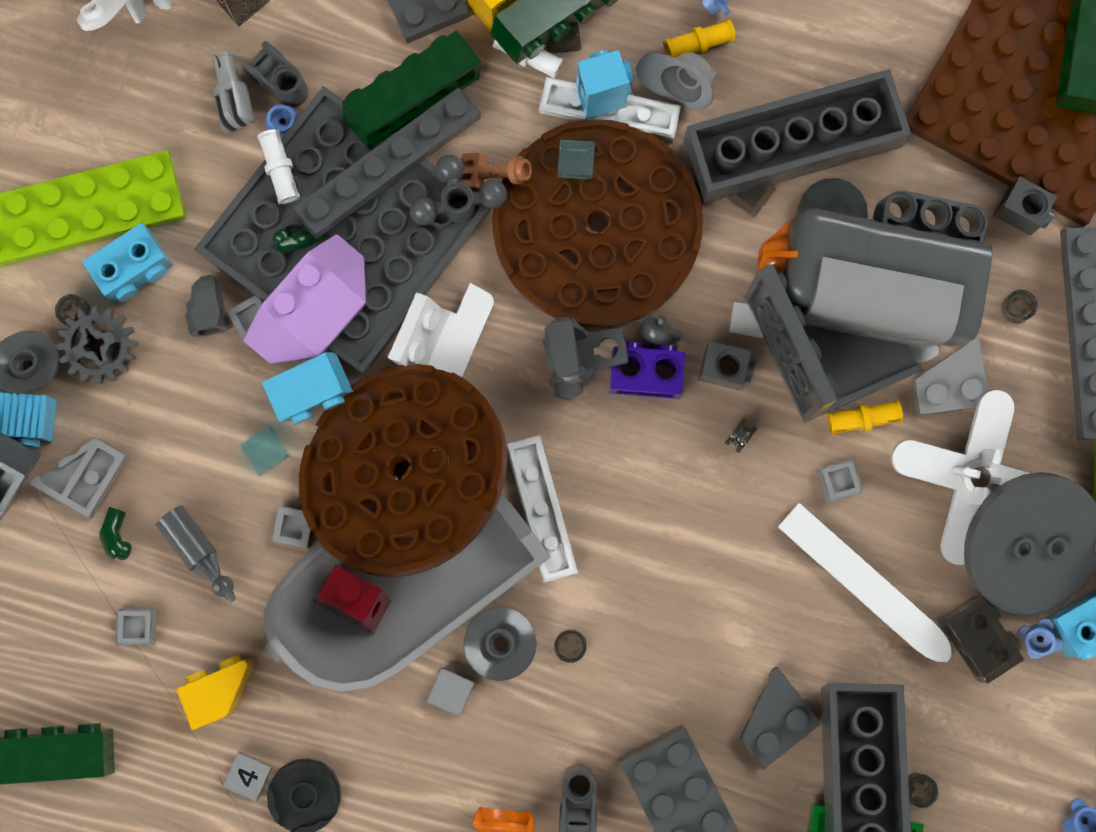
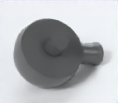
M661 315L658 318H645L640 326L641 336L647 340L646 344L654 347L655 344L666 345L670 340L681 341L682 331L672 329L666 323L667 319Z

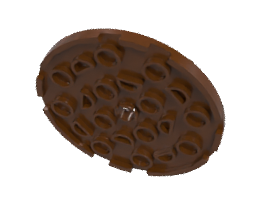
M592 119L570 122L545 132L541 135V138L533 142L526 149L523 148L517 155L528 159L531 164L532 173L529 180L523 184L515 185L510 182L509 178H503L501 183L507 190V198L500 207L493 208L492 217L496 252L500 264L513 286L528 302L553 318L571 317L580 326L609 327L638 320L661 307L678 291L688 277L695 263L702 239L703 214L700 196L687 167L682 165L669 146L651 133L646 134L638 129L629 127L627 123L613 120ZM596 214L603 216L607 220L606 228L601 230V232L592 230L587 224L591 216Z
M408 364L407 366L389 367L372 373L351 385L353 392L343 397L345 400L343 404L323 412L315 424L318 429L312 438L310 446L306 445L304 448L299 472V496L303 515L309 529L314 532L317 539L323 545L322 547L329 554L345 565L366 574L381 577H404L426 572L444 564L463 551L484 529L503 491L507 470V446L505 435L495 410L488 400L467 380L454 372L449 373L436 369L431 365ZM402 461H408L411 466L408 467L402 478L395 477L394 470L397 464Z

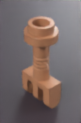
M481 153L462 154V163L472 164V166L464 167L462 176L470 178V180H459V182L468 185L472 191H479L484 183V179L509 178L512 184L517 185L523 184L531 177V164L528 159H524L522 156H512L507 164L491 165L486 164L487 157Z

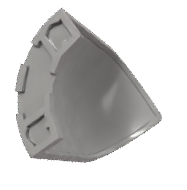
M502 493L484 529L463 551L444 564L419 574L404 577H381L366 574L345 565L333 557L320 543L297 562L272 591L264 609V630L269 641L265 644V647L277 663L283 660L292 671L313 686L339 692L370 688L397 674L551 556ZM335 565L381 588L391 600L374 634L313 602L328 572Z

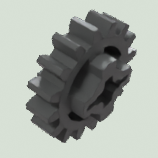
M92 306L90 315L82 309L77 310L79 319L76 321L67 317L65 321L70 327L69 330L58 331V334L65 338V342L57 344L56 349L65 350L66 355L59 359L60 363L72 364L68 370L70 375L82 372V382H88L92 375H94L96 384H103L104 375L111 381L118 380L116 371L119 370L127 373L129 369L125 361L136 360V356L129 353L130 348L138 346V342L131 341L128 337L135 332L134 328H124L123 325L127 318L119 316L114 320V310L109 308L105 310L103 315H101L99 307ZM95 322H105L115 330L103 332ZM80 331L82 334L78 345L74 347L75 338L78 332ZM93 338L104 340L105 344L100 346L101 353L91 351L90 347L95 344ZM121 344L119 355L115 360L113 353L116 346ZM92 359L100 369L89 368L81 360Z

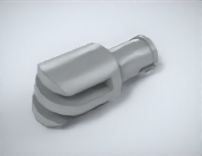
M220 52L212 57L218 79V84L213 89L221 130L224 133H231L236 129L255 122L247 84L238 79L234 60L235 56L232 52Z

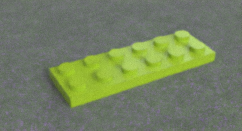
M165 150L0 193V267L119 237L140 223H143L150 229L187 219L171 153Z

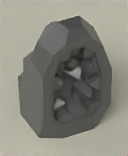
M211 275L200 277L192 285L191 298L186 304L187 313L185 317L189 334L193 337L218 334L228 329L226 310L218 280Z

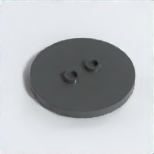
M1029 473L1013 478L999 486L979 506L966 533L964 562L968 577L974 588L983 598L997 608L1019 615L1046 612L1071 599L1086 584L1096 568V557L1093 552L1096 542V502L1079 484L1053 473Z

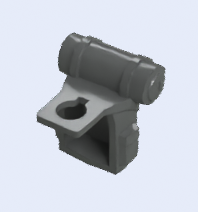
M571 317L556 318L546 325L543 345L545 347L547 363L552 372V379L549 380L550 386L554 387L556 398L572 400L580 396V394L584 393L582 382H585L595 372L627 364L629 361L624 331L621 328L591 333L586 331ZM605 339H613L618 345L617 354L611 359H604L600 355H594L593 348L599 347L600 343Z

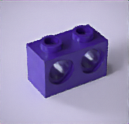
M626 342L628 359L638 365L639 372L634 376H626L621 372L619 365L611 367L609 394L680 399L683 392L685 352L677 351V347L673 345H656V349H644L641 343ZM618 346L613 347L612 358L617 354ZM660 363L669 364L674 370V376L670 379L660 378L655 371L656 365Z

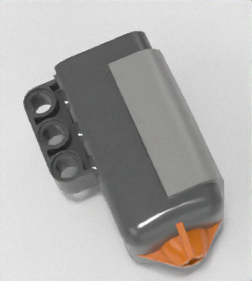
M896 191L879 201L874 210L873 220L818 208H808L800 212L761 245L757 259V268L760 270L773 264L777 273H783L788 282L786 293L792 305H797L802 311L806 325L923 348L938 344L951 347L974 340L980 330L993 249L992 245L984 244L987 217L980 207L909 191ZM891 202L900 207V218L895 217L891 213ZM925 210H929L934 214L935 225L930 224L926 220ZM960 217L965 218L969 222V232L961 228Z

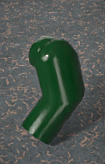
M283 228L273 235V241L277 245L278 251L288 254L317 243L327 237L328 233L326 232L316 239L307 228L291 235L289 229Z
M109 507L99 532V539L105 554L112 560L115 558L126 560L130 556L132 546L130 543L122 541L119 533L126 512Z

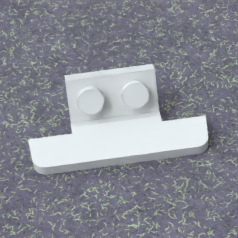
M470 283L456 314L441 308L428 296L416 293L388 358L397 365H431L436 369L449 373L454 372L462 377L493 307L494 300L492 295Z

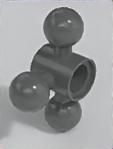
M445 155L436 164L437 176L440 180L447 183V186L442 191L441 200L434 202L429 197L416 198L410 206V216L419 225L431 224L440 213H445L447 218L453 222H465L473 216L476 204L482 203L488 208L500 207L506 201L507 190L500 181L488 180L481 185L479 191L472 192L468 185L459 182L464 173L462 161L457 156ZM462 196L468 202L463 208L454 209L449 206L452 198Z

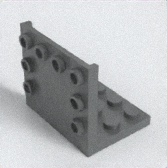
M773 264L757 272L744 296L804 423L923 370L921 365L917 364L907 344L806 325L802 311L797 305H792L786 293L788 282L781 272L777 273Z

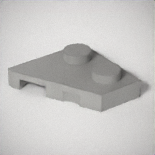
M979 339L970 341L911 382L917 416L976 409L980 397L988 392Z
M94 438L80 447V450L74 455H68L57 462V466L42 476L37 475L29 484L87 518L92 519L130 456L100 439Z

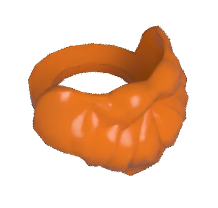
M481 806L472 822L477 832H533L535 828L534 818L530 811L517 813L513 810L501 811L500 809H490Z

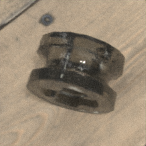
M1021 289L1013 291L1001 304L1003 317L1013 324L1026 322L1035 315L1038 309L1035 296L1031 292ZM1018 299L1022 300V306L1027 308V310L1020 314L1017 313V307L1012 305Z
M65 295L55 305L56 318L66 326L68 325L65 319L67 317L71 318L66 315V311L72 309V304L90 315V305L77 295ZM75 313V319H74V320L77 321L79 318H78L77 313Z
M744 417L724 442L726 445L733 444L736 447L735 451L737 453L741 452L758 428L755 425L748 426L746 423L747 419Z
M568 629L557 636L554 650L560 660L574 663L585 655L587 641L581 632L575 629ZM567 636L576 637L575 642L581 645L580 652L574 651V656H567L566 649L561 647L562 639L567 641Z
M922 773L908 775L909 804L918 808H927L933 805L938 797L936 782L931 777ZM916 781L922 785L925 782L927 784V787L924 789L926 796L923 799L918 796L912 797V793L915 791L913 784Z

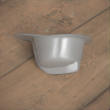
M685 52L674 58L665 54L652 53L642 57L636 66L637 77L641 84L648 91L659 97L679 103L692 110H703L713 100L711 84L715 80L716 72L698 54Z

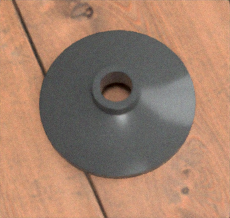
M36 331L15 333L0 342V390L17 395L29 394L47 385L57 373L60 365L59 349H56L54 341L47 335Z
M494 607L478 614L470 622L464 636V652L469 664L478 674L491 680L503 681L519 676L530 666L536 653L537 641L531 623L520 612L507 607ZM503 636L507 639L508 645L506 649L497 650L494 647L496 637Z

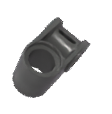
M264 41L261 44L262 49L249 63L244 62L241 68L254 82L269 91L282 104L290 107L300 106L308 96V88L302 75L275 47ZM296 82L295 87L291 90H282L285 84Z
M572 765L567 768L563 775L559 832H597L596 782L592 770L586 765ZM575 775H583L590 781L588 788L583 792L573 791L569 786V781Z

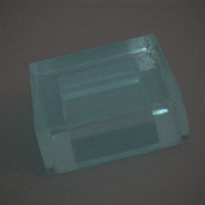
M560 139L557 177L592 179L595 142Z
M270 426L239 445L259 476H262L290 457Z

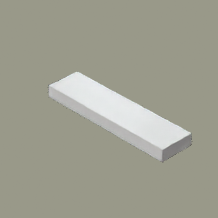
M546 77L539 113L573 121L586 120L576 90V83ZM628 94L626 108L587 120L603 119L629 124V127L638 129L646 134L651 133L659 139L673 142L681 105Z
M540 435L506 444L527 525L551 556L539 566L543 583L577 574L578 570Z

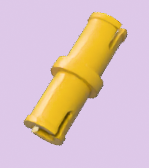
M729 19L705 28L701 26L693 27L689 33L665 39L663 41L664 51L666 55L674 58L685 52H697L699 55L707 53L708 48L734 41L736 39L735 29Z
M899 400L868 406L864 403L859 404L857 409L827 413V421L831 435L858 429L867 432L872 431L874 426L903 422V412Z

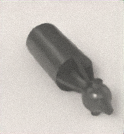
M182 505L162 516L155 525L187 568L213 582L212 591L216 596L224 597L230 602L235 601L233 581L227 576H221L216 549Z

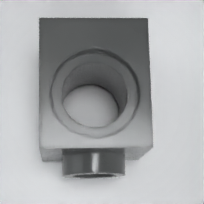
M1018 177L1008 187L993 216L1031 235L1040 227L1045 229L1056 213L1052 206L1058 196L1022 177ZM1022 202L1031 204L1034 214L1027 213L1023 209Z
M709 341L705 348L698 381L740 390L744 386V382H751L755 362L749 361L752 351ZM722 359L732 360L736 364L737 372L733 375L724 374L720 370L719 361Z

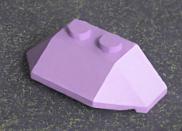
M337 234L310 250L259 307L243 341L270 364L308 360L323 354L366 305L364 256Z

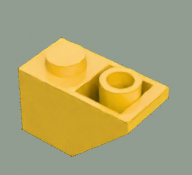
M237 655L218 663L220 670L207 675L206 671L202 670L184 678L186 685L177 688L176 691L191 730L201 728L235 713L254 667L252 658L241 661L240 656Z

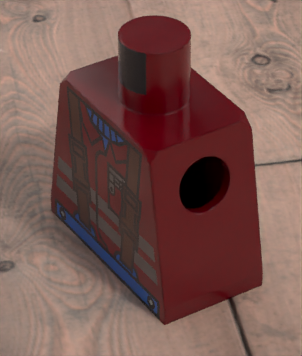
M335 565L328 572L313 602L374 634L391 600L381 588Z

